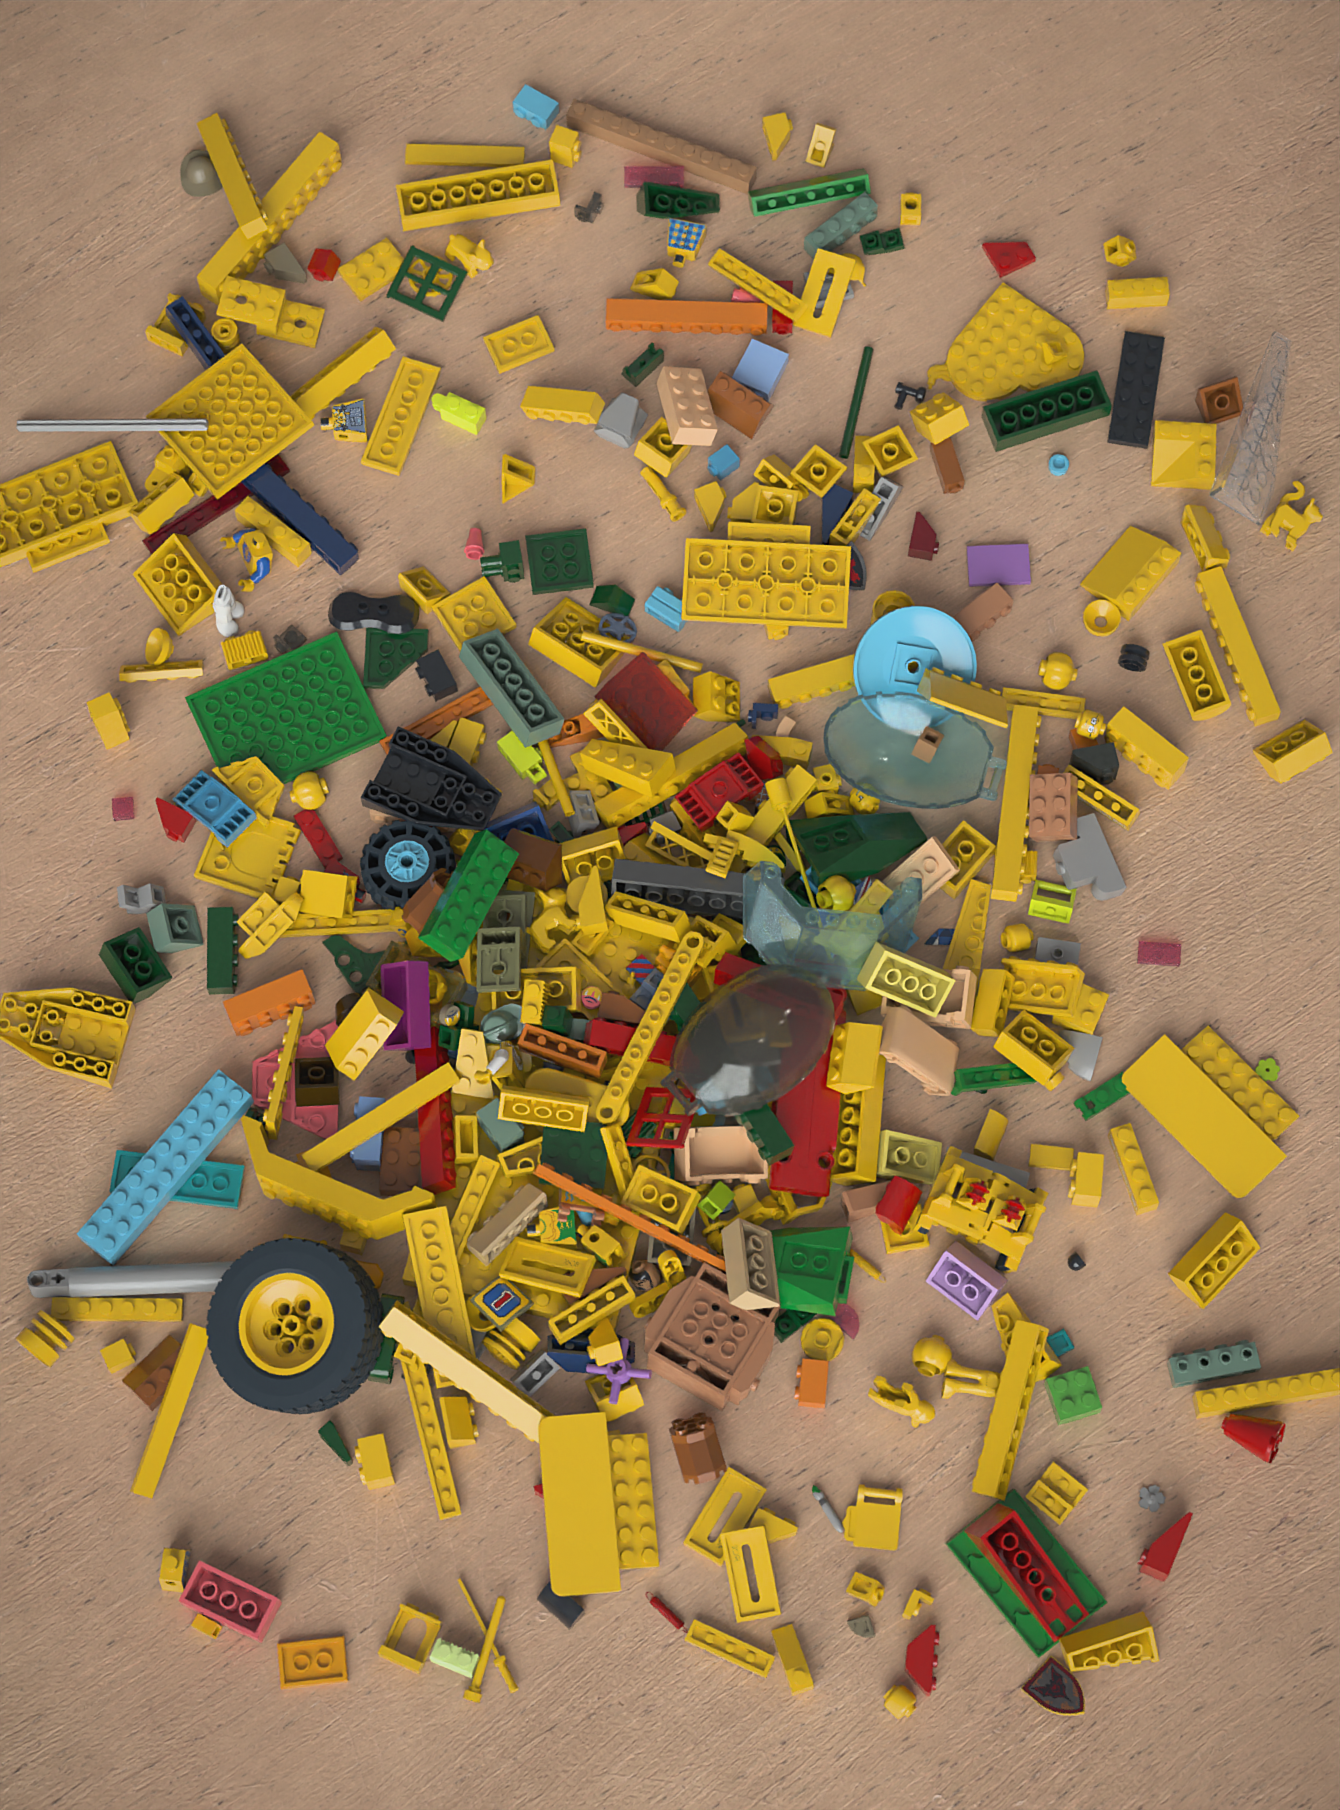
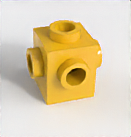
M1117 235L1103 243L1107 262L1124 267L1137 259L1136 246L1134 241Z
M828 764L814 767L812 769V776L817 779L818 785L813 792L816 791L817 794L820 792L838 794L839 786H842L840 775L835 773L834 765Z

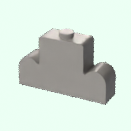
M1092 813L1077 818V840H1069V842L1059 844L1053 853L1057 873L1062 876L1068 890L1093 884L1091 893L1097 900L1103 901L1121 896L1127 887L1095 814Z

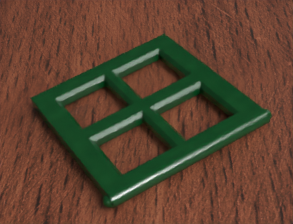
M412 245L386 297L444 322L468 272ZM414 257L432 264L425 279L407 272ZM439 268L456 276L449 291L432 283ZM404 277L422 284L415 299L397 292ZM429 288L446 296L439 311L422 303Z

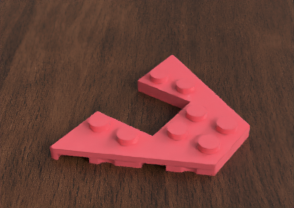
M336 1019L334 1022L320 1029L317 1028L306 1036L300 1037L295 1058L330 1057L325 1044L338 1028ZM284 1047L253 1061V1105L264 1111L269 1109L270 1106L268 1096L270 1089L274 1090L273 1076L275 1070H279L278 1056L279 1052L284 1050ZM294 1061V1063L289 1064L292 1065L291 1080L285 1083L287 1084L286 1102H281L283 1104L282 1119L326 1140L338 1132L339 1105L296 1107Z

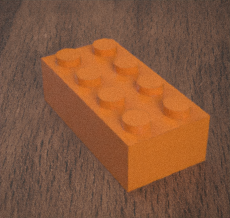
M302 969L223 1001L236 1036H246L251 1034L256 1028H266L272 1025L273 1021L288 1019L289 1013L293 1014L294 1006L303 1007L304 1012L316 1004Z

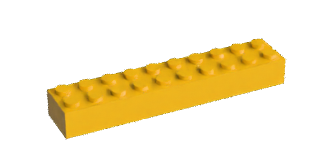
M318 132L262 198L261 203L263 207L260 209H264L269 219L266 221L269 229L247 240L241 228L238 227L197 275L202 296L218 306L226 276L244 280L249 273L254 272L257 263L265 258L264 254L269 252L273 244L276 245L279 242L284 231L291 228L294 219L304 212L306 205L316 198L321 187H325L332 174L338 172L341 168L342 160L337 142L322 132Z

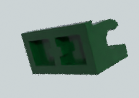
M651 342L646 351L629 366L623 368L621 375L637 387L664 362V351L661 348L656 350L654 343Z

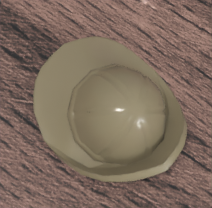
M193 150L185 156L181 163L180 177L182 187L187 194L194 197H203L214 194L222 189L223 186L208 151Z

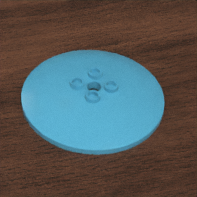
M927 606L901 607L881 616L862 636L853 662L855 687L865 707L876 718L887 725L903 730H923L925 726L935 727L950 719L958 711L929 701L917 692L925 668L930 670L933 667L939 668L944 671V675L949 677L952 674L963 677V682L970 684L971 681L975 682L976 654L967 632L948 614ZM912 661L918 663V669L915 672L908 671V664Z

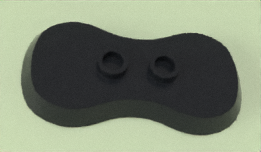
M344 592L337 595L331 602L328 619L332 626L340 630H356L370 627L389 633L401 634L409 632L416 626L419 619V607L414 600L403 595L371 598L355 592Z

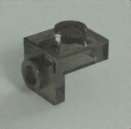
M594 192L587 208L575 205V217L582 222L594 223L597 214H601L604 207L602 194Z

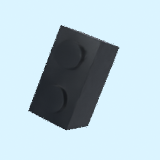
M439 650L416 660L417 668H415L417 676L420 680L424 679L426 683L424 688L429 697L433 696L435 702L458 691L457 683Z

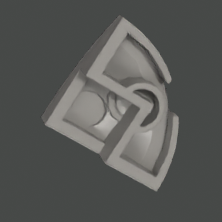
M1060 1030L1059 1037L1075 1048L1067 1061L1069 1063L1068 1068L1080 1078L1091 1082L1103 1037Z

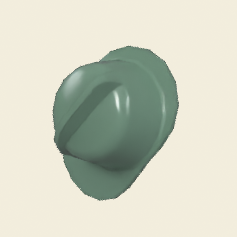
M508 1004L485 1015L481 1021L480 1028L481 1031H484L485 1039L491 1044H500L502 1041H511L521 1036L525 1024L520 1022L522 1006Z

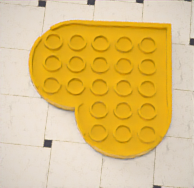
M1002 282L951 344L947 356V369L952 384L965 396L985 402L994 399L1001 400L1013 394L1018 388L1030 392L1079 376L1083 368L1084 349L1079 337L1071 328ZM1059 339L1068 355L1047 365L1045 363L1042 343L1048 340Z

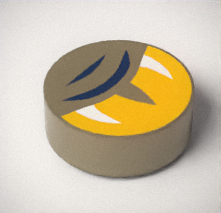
M447 1004L441 1009L439 1019L442 1024L451 1027L459 1021L460 1010L457 1006Z

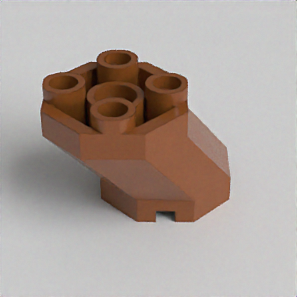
M441 868L433 872L427 882L403 907L402 919L415 928L418 934L422 931L454 871L449 874L445 873L447 869Z
M700 1412L688 1419L679 1418L672 1421V1427L669 1428V1432L685 1483H689V1479L694 1480L695 1484L705 1483L719 1478L720 1471L723 1470V1473L727 1472L724 1456L711 1417H706V1413Z

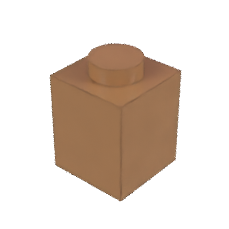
M925 726L911 755L930 764L944 735Z

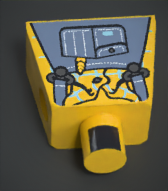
M364 399L332 406V417L321 418V429H333L335 440L368 442Z

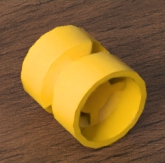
M221 318L214 322L211 329L213 339L223 353L228 354L238 347L241 342L237 325L229 318Z

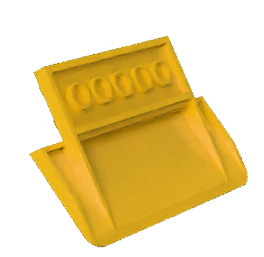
M1209 1026L1203 1029L1181 1050L1164 1034L1122 1075L1121 1079L1127 1086L1126 1090L1236 1198H1243L1249 1194L1287 1157L1273 1141L1299 1118V1115Z
M606 1412L543 1418L538 1424V1438L552 1591L558 1596L621 1591L620 1570L659 1567L647 1433L607 1435Z

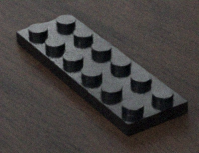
M1125 331L1107 443L1148 449L1165 337Z

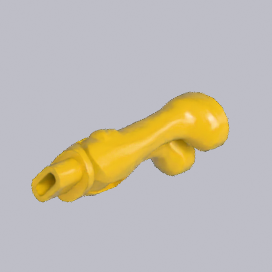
M952 1358L947 1362V1370L944 1372L945 1378L942 1385L941 1398L949 1399L954 1393L958 1392L995 1397V1393L999 1389L1001 1373L959 1365ZM946 1377L970 1378L978 1380L979 1383L964 1382Z

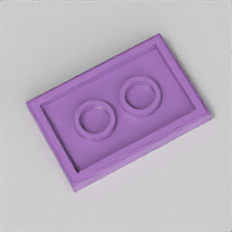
M1028 544L967 546L969 587L993 586L996 583L1000 586L1031 584Z

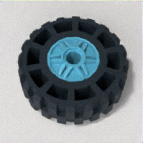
M399 819L392 821V824L389 826L386 824L381 826L377 834L373 833L369 837V844L364 845L362 850L363 857L360 858L361 875L367 893L371 895V899L376 904H381L382 909L395 910L396 907L403 909L409 899L427 882L433 872L444 868L447 869L445 873L451 874L456 868L454 852L449 840L445 835H441L437 827L432 826L431 828L429 825H420L409 821L400 822Z

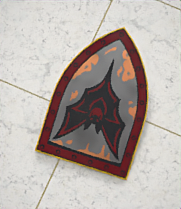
M1052 1656L1047 1659L1021 1688L1036 1703L1052 1713L1069 1716L1085 1714V1697L1081 1685L1076 1677Z

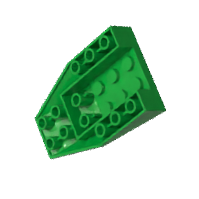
M850 1226L793 1227L769 1230L772 1233L780 1308L836 1316L840 1298L838 1287L845 1255L849 1256L853 1240Z

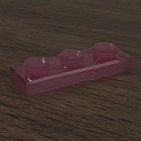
M624 166V188H641L644 181L684 188V166Z

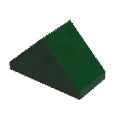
M603 585L596 587L590 601V606L610 613H619L627 617L630 615L635 599L617 585Z

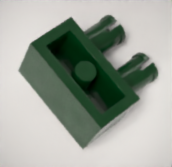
M519 540L499 543L500 552H498V555L480 557L482 576L501 575L504 578V582L509 581L510 583L524 579Z

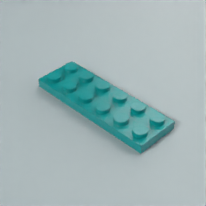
M116 1151L110 1193L116 1189L146 1153ZM203 1161L170 1201L238 1209L245 1166Z

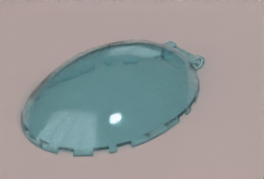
M879 691L875 695H859L849 699L848 703L842 707L838 706L830 715L824 728V751L829 763L838 775L861 792L881 801L902 807L925 810L946 809L969 803L977 798L995 801L998 797L997 789L1002 772L1007 766L1005 760L992 756L994 746L986 736V731L977 722H971L962 712H956L917 694L895 691V694H882V691ZM925 726L944 735L930 764L911 755ZM991 767L995 769L988 789L983 787L988 768Z

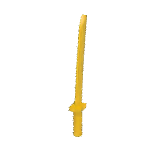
M459 1578L457 1581L486 1637L487 1630ZM493 1643L491 1649L496 1657L493 1662L496 1667H499L510 1692H516L519 1688L508 1669L507 1660L504 1655L500 1657Z

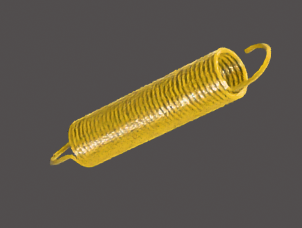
M853 1248L850 1250L849 1256L854 1257V1263L877 1280L882 1273L854 1251Z

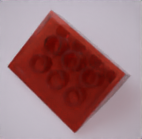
M641 652L613 676L594 696L598 701L602 699L648 749L663 751L698 712V709L644 652Z

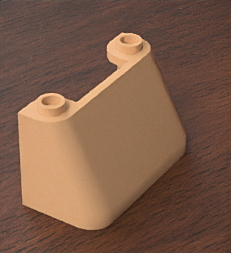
M905 1006L890 1007L881 1025L883 1030L879 1055L883 1054L887 1058L886 1061L898 1064L922 1081L920 1085L923 1086L922 1090L927 1094L949 1096L954 1087V1072L957 1069L960 1050L957 1047L958 1044L951 1039H946L911 1014L912 1011Z

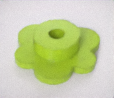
M1268 1058L1266 1061L1260 1060L1255 1072L1265 1082L1277 1080V1073L1280 1071V1067L1276 1065L1275 1060L1272 1058Z

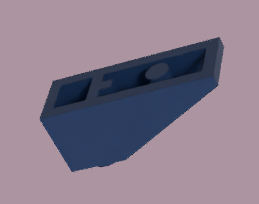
M836 484L830 488L823 498H820L822 500V545H829L831 532L853 502L854 493Z

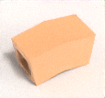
M785 716L778 725L776 736L790 737L796 728V722Z

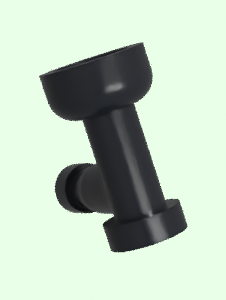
M898 382L895 393L899 395L894 407L902 410L907 395L915 397L916 402L922 403L927 388L919 387L914 389L903 385L902 382Z

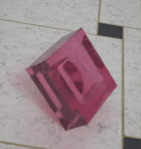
M133 797L112 798L114 821L135 819Z

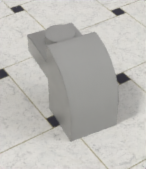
M151 883L140 888L126 885L117 887L119 907L127 909L128 914L148 913L161 903L166 904L164 887Z

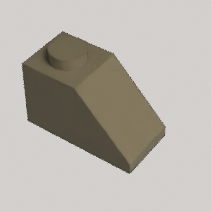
M285 243L264 254V267L269 274L273 273L276 279L302 284L307 282L304 270Z

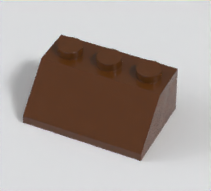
M515 828L510 829L504 843L518 852L519 855L506 878L545 892L562 884V845Z

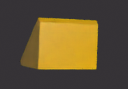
M424 566L401 572L398 575L400 588L427 615L433 611L431 606L451 594Z

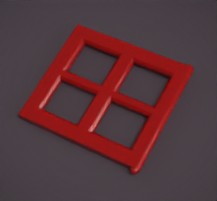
M646 1087L626 1145L683 1149L702 1091L700 1089ZM652 1097H668L663 1113H647ZM674 1098H690L685 1114H669ZM643 1122H659L654 1139L638 1138ZM666 1123H681L676 1140L660 1139Z

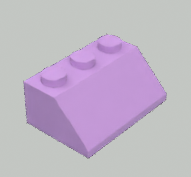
M957 1241L944 1252L926 1279L928 1284L977 1321L1008 1281Z

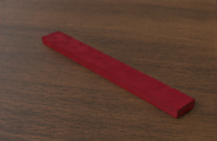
M279 454L267 461L272 468V472L277 476L283 477L290 472V469ZM240 482L219 499L214 495L151 534L142 542L152 555L173 533L189 537L241 504L247 496L252 497L254 494Z

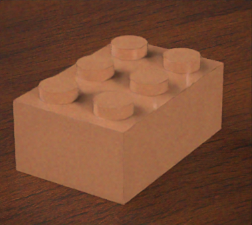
M1072 773L1030 775L1029 837L1034 841L1077 840L1078 778Z

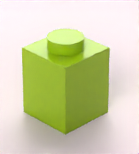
M718 1181L697 1206L714 1220L735 1197V1194L727 1185Z

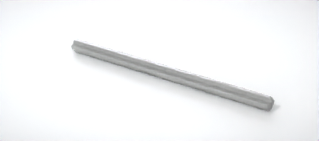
M205 418L22 419L17 421L16 428L20 432L208 430L209 422Z

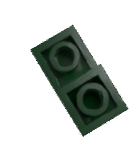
M900 228L883 233L877 230L860 236L864 255L883 254L905 249Z
M787 1309L785 1313L775 1320L774 1335L783 1343L814 1318L817 1313Z

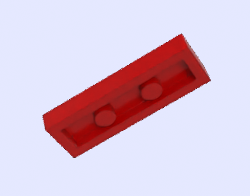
M304 809L293 816L324 869H326L331 858L338 862L343 859L314 809Z

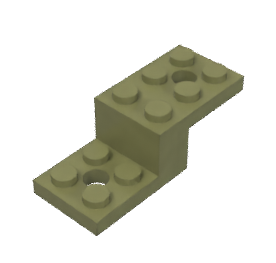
M525 894L496 896L483 920V928L477 931L476 990L478 993L521 991V958H526L527 896ZM505 912L510 913L509 920L505 922L500 921L501 914ZM496 966H504L503 973L499 975L493 973Z

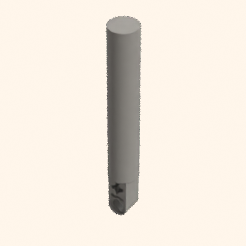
M234 1261L35 1270L27 1276V1283L31 1294L37 1298L214 1292L218 1282L222 1281L221 1277L227 1269H230V1265ZM42 1282V1284L35 1286L36 1283Z

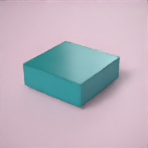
M1065 1329L1047 1337L1046 1342L1057 1357L1075 1348Z

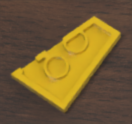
M467 1028L461 1029L455 1073L461 1082L453 1086V1093L493 1099L495 1096L492 1076L487 1085L476 1083L478 1079H474V1073L477 1070L485 1072L486 1066L489 1064L486 1041L483 1035L484 1031Z

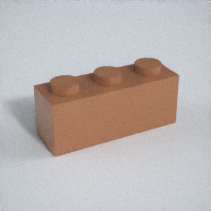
M996 583L952 618L964 628L973 642L981 635L980 632L985 628L990 629L995 625L998 618L1001 616L1005 617L1012 611L1013 599Z

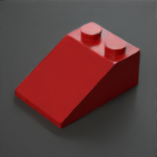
M1188 1512L1155 1540L1149 1549L1144 1548L1138 1564L1141 1565L1139 1572L1162 1582L1166 1580L1193 1513Z

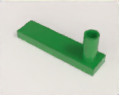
M1014 1063L957 1069L954 1072L956 1081L954 1082L951 1094L958 1096L966 1091L1028 1085L1036 1083L1037 1080Z

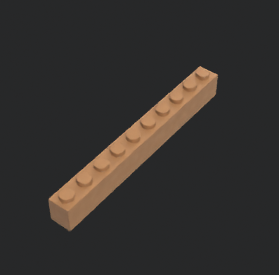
M574 99L566 114L567 127L742 193L748 194L756 180V167L580 100Z

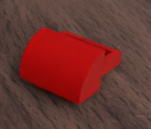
M894 1175L892 1181L886 1186V1193L882 1200L877 1203L875 1213L880 1221L890 1226L894 1233L902 1235L923 1192L909 1181Z

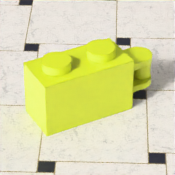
M451 392L448 393L447 397L439 393L432 396V406L441 413V419L478 435L486 420L484 407Z
M513 730L497 741L498 750L522 780L528 777L535 785L547 777L541 767L543 766L542 754L537 747L528 746L525 748Z

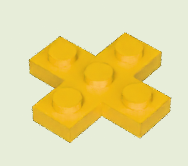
M581 751L570 755V760L577 773L563 779L568 795L570 791H590L595 803L613 792L609 785L611 780L585 770L580 754Z

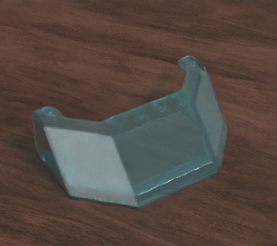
M760 861L743 876V938L759 952L758 955L768 966H772L775 971L819 987L865 991L866 988L857 980V977L876 942L902 953L906 952L922 901V878H906L901 883L900 890L893 892L894 898L888 899L884 903L883 915L802 907L781 884V870L779 866L773 862Z

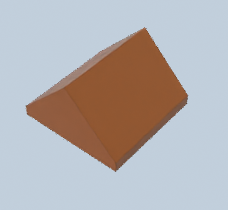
M1237 376L1198 389L1195 402L1204 423L1217 424L1245 415Z

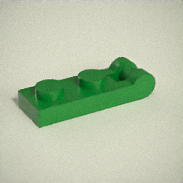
M1123 1072L1073 1103L1077 1109L1081 1110L1085 1121H1088L1130 1094L1126 1090L1127 1086L1121 1079L1124 1074ZM1090 1101L1094 1106L1092 1109L1087 1106V1103Z

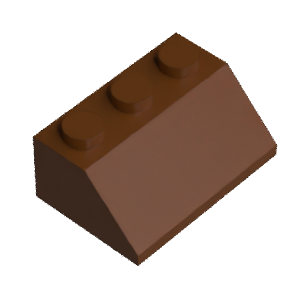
M723 371L718 373L708 390L713 414L750 439L754 438L774 407L772 403Z
M168 1335L122 1380L151 1411L162 1403L182 1346L171 1335Z

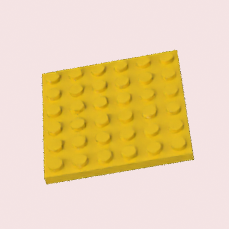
M240 344L146 415L147 419H207L209 425L206 431H158V433L217 499L314 426L313 421L243 344Z

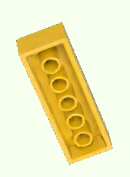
M881 1054L878 1058L874 1088L850 1094H840L837 1145L835 1152L832 1154L835 1163L831 1169V1182L842 1186L876 1181L886 1057Z

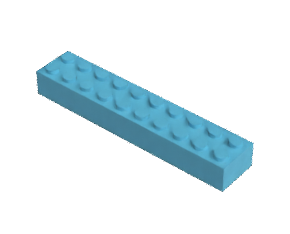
M218 1069L78 1231L77 1235L80 1240L114 1266L254 1103L251 1094Z

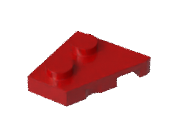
M993 242L982 244V249L1000 278L1036 261V257L1027 242Z

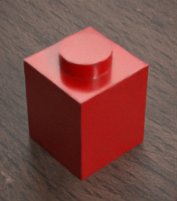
M316 248L307 269L317 281H333L341 260L332 250Z

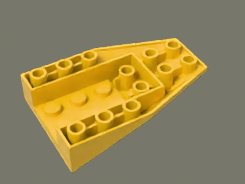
M71 987L3 993L0 1002V1039L48 1069L112 1089L136 1009L131 1001Z

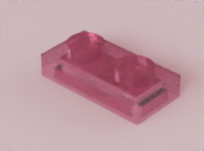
M1138 942L1137 964L1180 967L1181 944Z

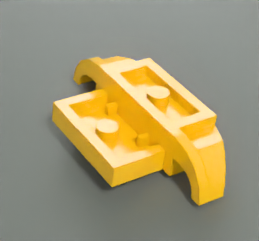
M265 892L237 921L250 935L238 952L245 959L265 953L296 921L304 898L295 892L280 905L268 892Z

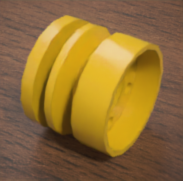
M891 590L880 594L873 604L870 626L886 613L901 607L915 606V603L910 596L901 591Z
M39 1310L37 1315L43 1322L40 1323L32 1318L31 1322L36 1327V1330L32 1331L24 1327L17 1335L16 1340L37 1359L51 1368L60 1357L54 1348L58 1346L66 1350L68 1347L61 1340L64 1338L69 1343H72L75 1338L70 1334L68 1328L56 1317Z
M515 1318L500 1334L490 1330L488 1334L493 1340L484 1337L481 1341L496 1360L514 1370H518L520 1363L516 1359L522 1362L526 1360V1357L520 1350L524 1349L525 1351L532 1352L539 1344L540 1339L530 1328Z

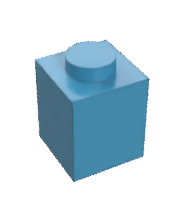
M727 444L708 457L707 469L713 477L717 476L720 481L740 467V458Z

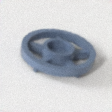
M619 613L606 614L600 620L598 626L600 635L608 637L605 633H610L620 641L621 637L625 634L632 635L630 639L624 641L627 643H632L637 634L635 623L629 616L626 617ZM613 618L622 619V621H615ZM608 620L611 624L610 627L602 628V624ZM626 622L631 626L632 630L626 628Z

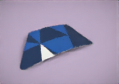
M938 929L924 944L950 945L955 929Z

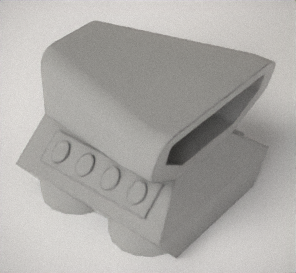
M620 393L616 398H612L609 405L602 411L594 432L599 437L624 449L630 448L639 430L644 426V421L648 414L639 407V401L636 398Z

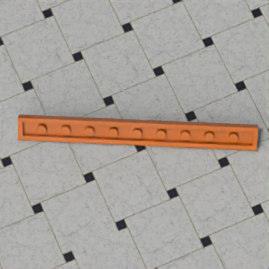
M547 1163L535 1166L532 1172L534 1175L699 1262H705L726 1274L725 1258L719 1254H716V1256L708 1253V1248L697 1244V1246L689 1243V1238L681 1234L675 1236L670 1233V1228L662 1224L656 1226L651 1223V1218L643 1214L637 1216L631 1212L632 1208L622 1203L617 1205L612 1202L613 1199L603 1193L598 1195L592 1192L593 1188L584 1183L579 1185L573 1182V1177L565 1173L560 1175L554 1172L555 1168Z

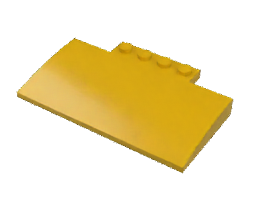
M111 441L0 484V567L27 557L34 573L110 543L104 526L131 516L128 511L138 504Z
M728 522L727 540L686 538L681 620L847 629L851 546L810 544L811 526Z

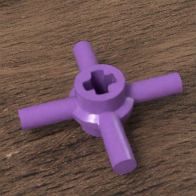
M621 1338L620 1340L623 1359L601 1366L587 1364L586 1368L589 1373L606 1374L607 1378L612 1382L609 1403L618 1404L621 1384L628 1382L631 1377L648 1379L652 1377V1370L632 1368L631 1364L626 1360L629 1339Z

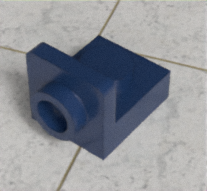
M753 703V710L748 712V722H752V729H756L757 718H761L764 721L777 719L778 704Z

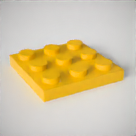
M485 576L431 606L459 652L463 642L495 629H499L502 635L517 628L516 623Z

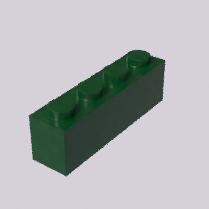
M233 907L207 908V990L209 995L235 994V987H238V974H235V967L239 965L238 954H235V947L239 946L238 934H235V926H239L237 923L239 915L235 914Z

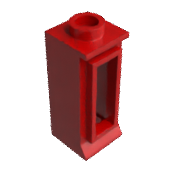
M773 280L775 284L793 294V281ZM772 307V333L779 335L792 333L793 320Z

